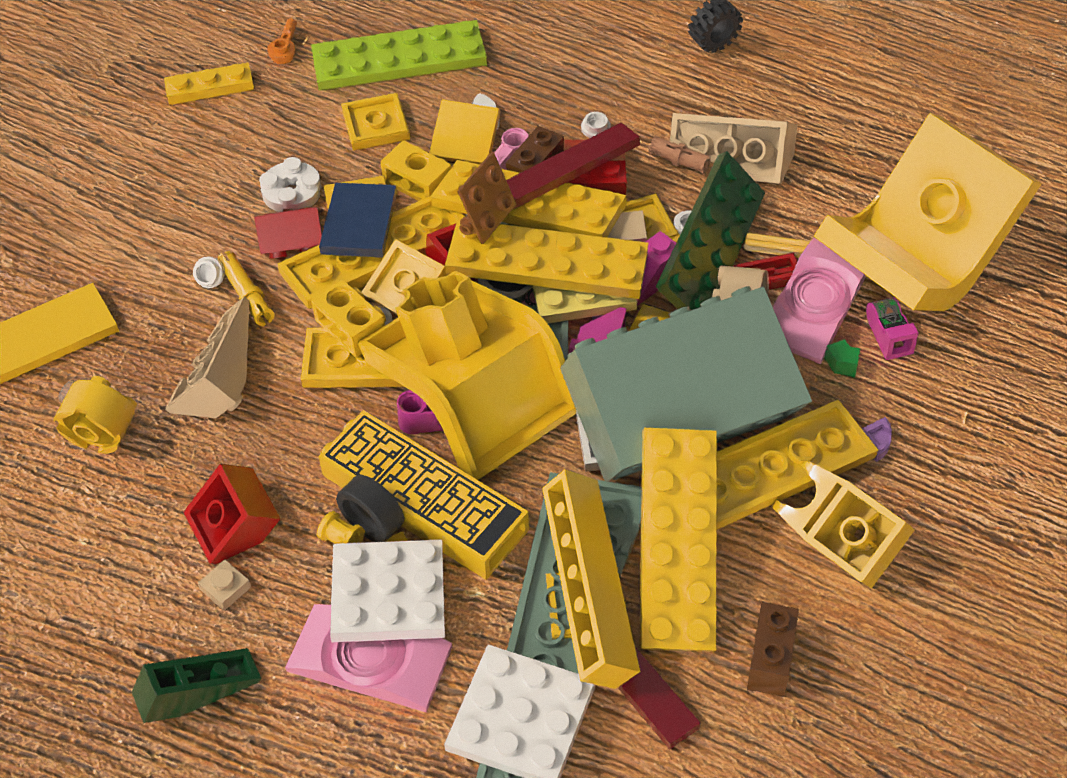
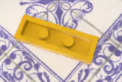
M249 62L164 78L169 105L254 90Z

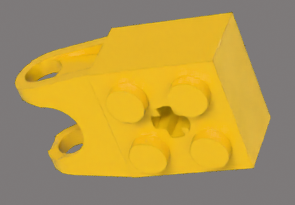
M806 460L801 467L807 471L808 475L815 482L816 495L813 501L806 507L793 508L776 500L772 506L773 509L803 540L861 583L873 588L915 529L849 481ZM858 529L865 533L861 540L854 537Z

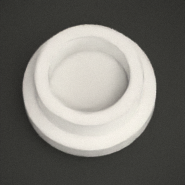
M601 112L587 114L581 123V131L588 138L611 128L607 116Z
M208 256L196 262L193 276L200 286L214 288L222 283L225 270L223 264L217 258Z

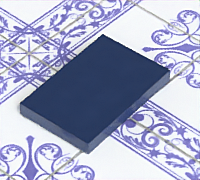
M335 182L319 245L320 255L383 257L397 195L396 185Z

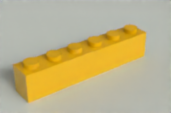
M564 469L542 489L581 682L616 689L638 674L640 668L598 480Z

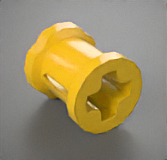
M330 511L326 514L317 530L318 539L322 541L329 540L334 544L361 543L365 535L363 527L358 524L353 526L344 521L336 511Z

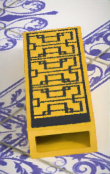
M364 410L355 419L350 420L345 425L341 434L333 442L327 443L318 456L323 476L341 488H344L358 475L368 476L380 483L390 492L401 507L404 515L402 527L423 540H442L444 554L485 580L492 575L529 531V513L527 510Z

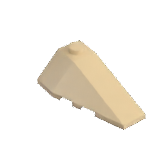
M673 113L670 142L676 144L681 142L687 144L688 148L710 155L711 162L713 163L719 154L728 151L754 181L782 184L794 156L798 125L783 121Z
M245 296L229 308L219 320L207 339L209 344L200 355L195 357L191 364L195 369L187 380L185 378L181 379L165 408L169 413L217 418L226 410L232 412L243 399L241 392L246 383L249 323V300Z

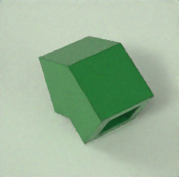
M844 339L827 345L824 359L834 374L855 377L860 348L850 347Z

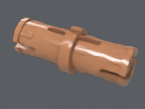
M654 136L649 146V154L667 159L674 166L680 167L682 165L702 174L706 173L711 162L710 155L688 148L687 144L681 142L676 144L659 136Z

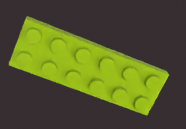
M477 20L311 44L319 91L487 65V57Z

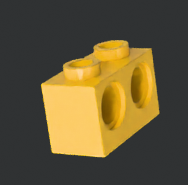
M343 279L311 300L316 322L355 358L362 354L358 342L385 326L386 317L378 306H372L368 303L358 288H352Z

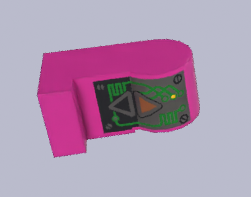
M893 297L868 303L866 308L868 323L885 360L914 354L918 331L914 323L909 324L905 315L902 314L898 300ZM902 341L904 344L900 348H893L895 342Z

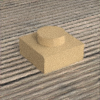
M226 560L222 561L198 582L200 590L223 611L251 588L249 580Z

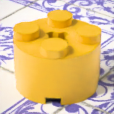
M93 376L91 380H78L71 385L53 421H58L57 431L76 446L87 450L90 444L100 447L98 453H113L117 450L135 415L137 403L131 397L122 395L117 390L111 388V384L107 379Z

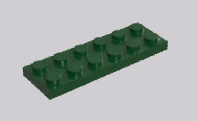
M728 151L717 156L656 285V288L677 309L688 306L691 311L700 308L702 302L712 298L714 289H720L721 285L718 284L720 266L733 267L765 195L762 188Z

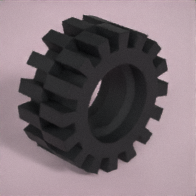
M711 0L710 3L705 1L702 3L704 6L702 9L698 7L695 10L697 15H692L690 18L693 23L688 24L690 29L688 31L689 35L708 53L710 51L715 53L717 48L720 51L723 50L725 44L729 46L732 43L730 41L731 38L736 39L738 36L736 31L742 29L740 24L743 22L742 14L728 0Z

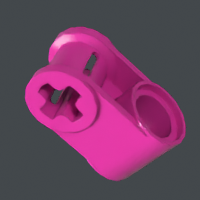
M409 390L400 394L397 399L398 425L403 432L415 435L425 432L444 431L432 410L416 393Z

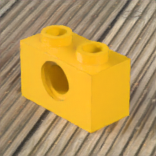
M404 140L380 161L385 184L396 185L397 190L418 201L431 196L451 169V164L446 160L438 158L424 151L421 147L414 146Z

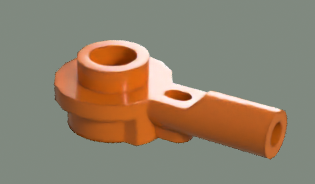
M287 19L281 37L271 42L267 47L269 57L276 64H287L294 58L296 48L291 40L297 27L295 19Z

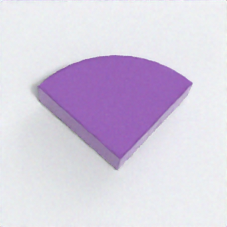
M886 417L862 428L879 450L874 458L876 462L887 454L891 444L892 429Z

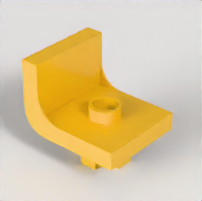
M929 113L874 200L864 210L852 217L827 215L813 237L912 310L945 311L957 304L972 288L1042 183L940 115Z
M457 271L440 278L430 279L423 277L403 289L406 299L395 308L398 318L358 342L367 365L413 391L429 406L444 430L459 469L477 480L576 414V407L560 370L565 362V358L560 344L547 322L532 308L472 281L470 277Z

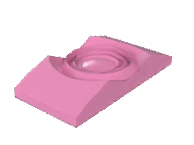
M815 238L810 241L799 257L791 278L785 289L778 296L773 309L791 352L821 364L825 356L826 346L832 343L866 275Z
M314 604L285 667L287 672L427 713L452 650V643L443 638L331 642V605Z

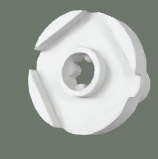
M297 157L285 159L283 163L273 166L259 178L263 201L274 211L282 212L283 209L308 208L319 200L321 181L318 171L311 165L302 163ZM289 185H296V188L294 189L292 187H286Z

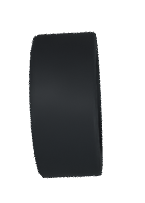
M355 476L337 493L336 501L338 508L345 519L353 526L358 524L365 529L364 537L371 541L386 542L403 525V511L396 499L380 483L368 476Z

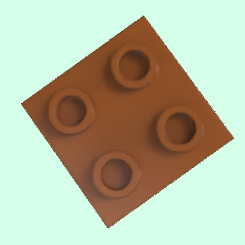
M491 152L457 191L468 214L460 220L459 229L464 235L477 234L480 243L484 244L516 206L514 197L494 152Z

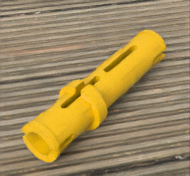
M225 251L229 261L221 253L217 259L223 264L225 275L239 295V300L244 296L249 300V312L253 316L255 323L259 326L266 325L261 317L262 315L265 316L268 323L272 322L275 314L264 300L265 295L261 288L254 285L234 252Z

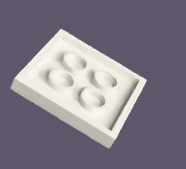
M442 540L333 544L331 642L445 638Z
M487 645L444 743L445 751L523 778H560L596 685L581 682L577 673Z

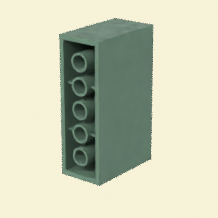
M746 286L731 293L732 297L721 300L720 296H716L702 302L700 308L690 311L688 306L670 313V318L659 321L658 317H653L639 323V328L627 331L626 327L620 328L607 334V339L596 342L594 338H590L575 345V350L567 355L568 359L561 366L560 370L604 481L611 482L642 471V431L644 427L717 431V443L787 419L812 402L764 286L751 290L750 286Z

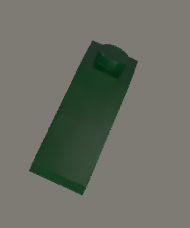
M245 648L143 664L131 693L143 723L183 716L259 683L261 676L249 649Z

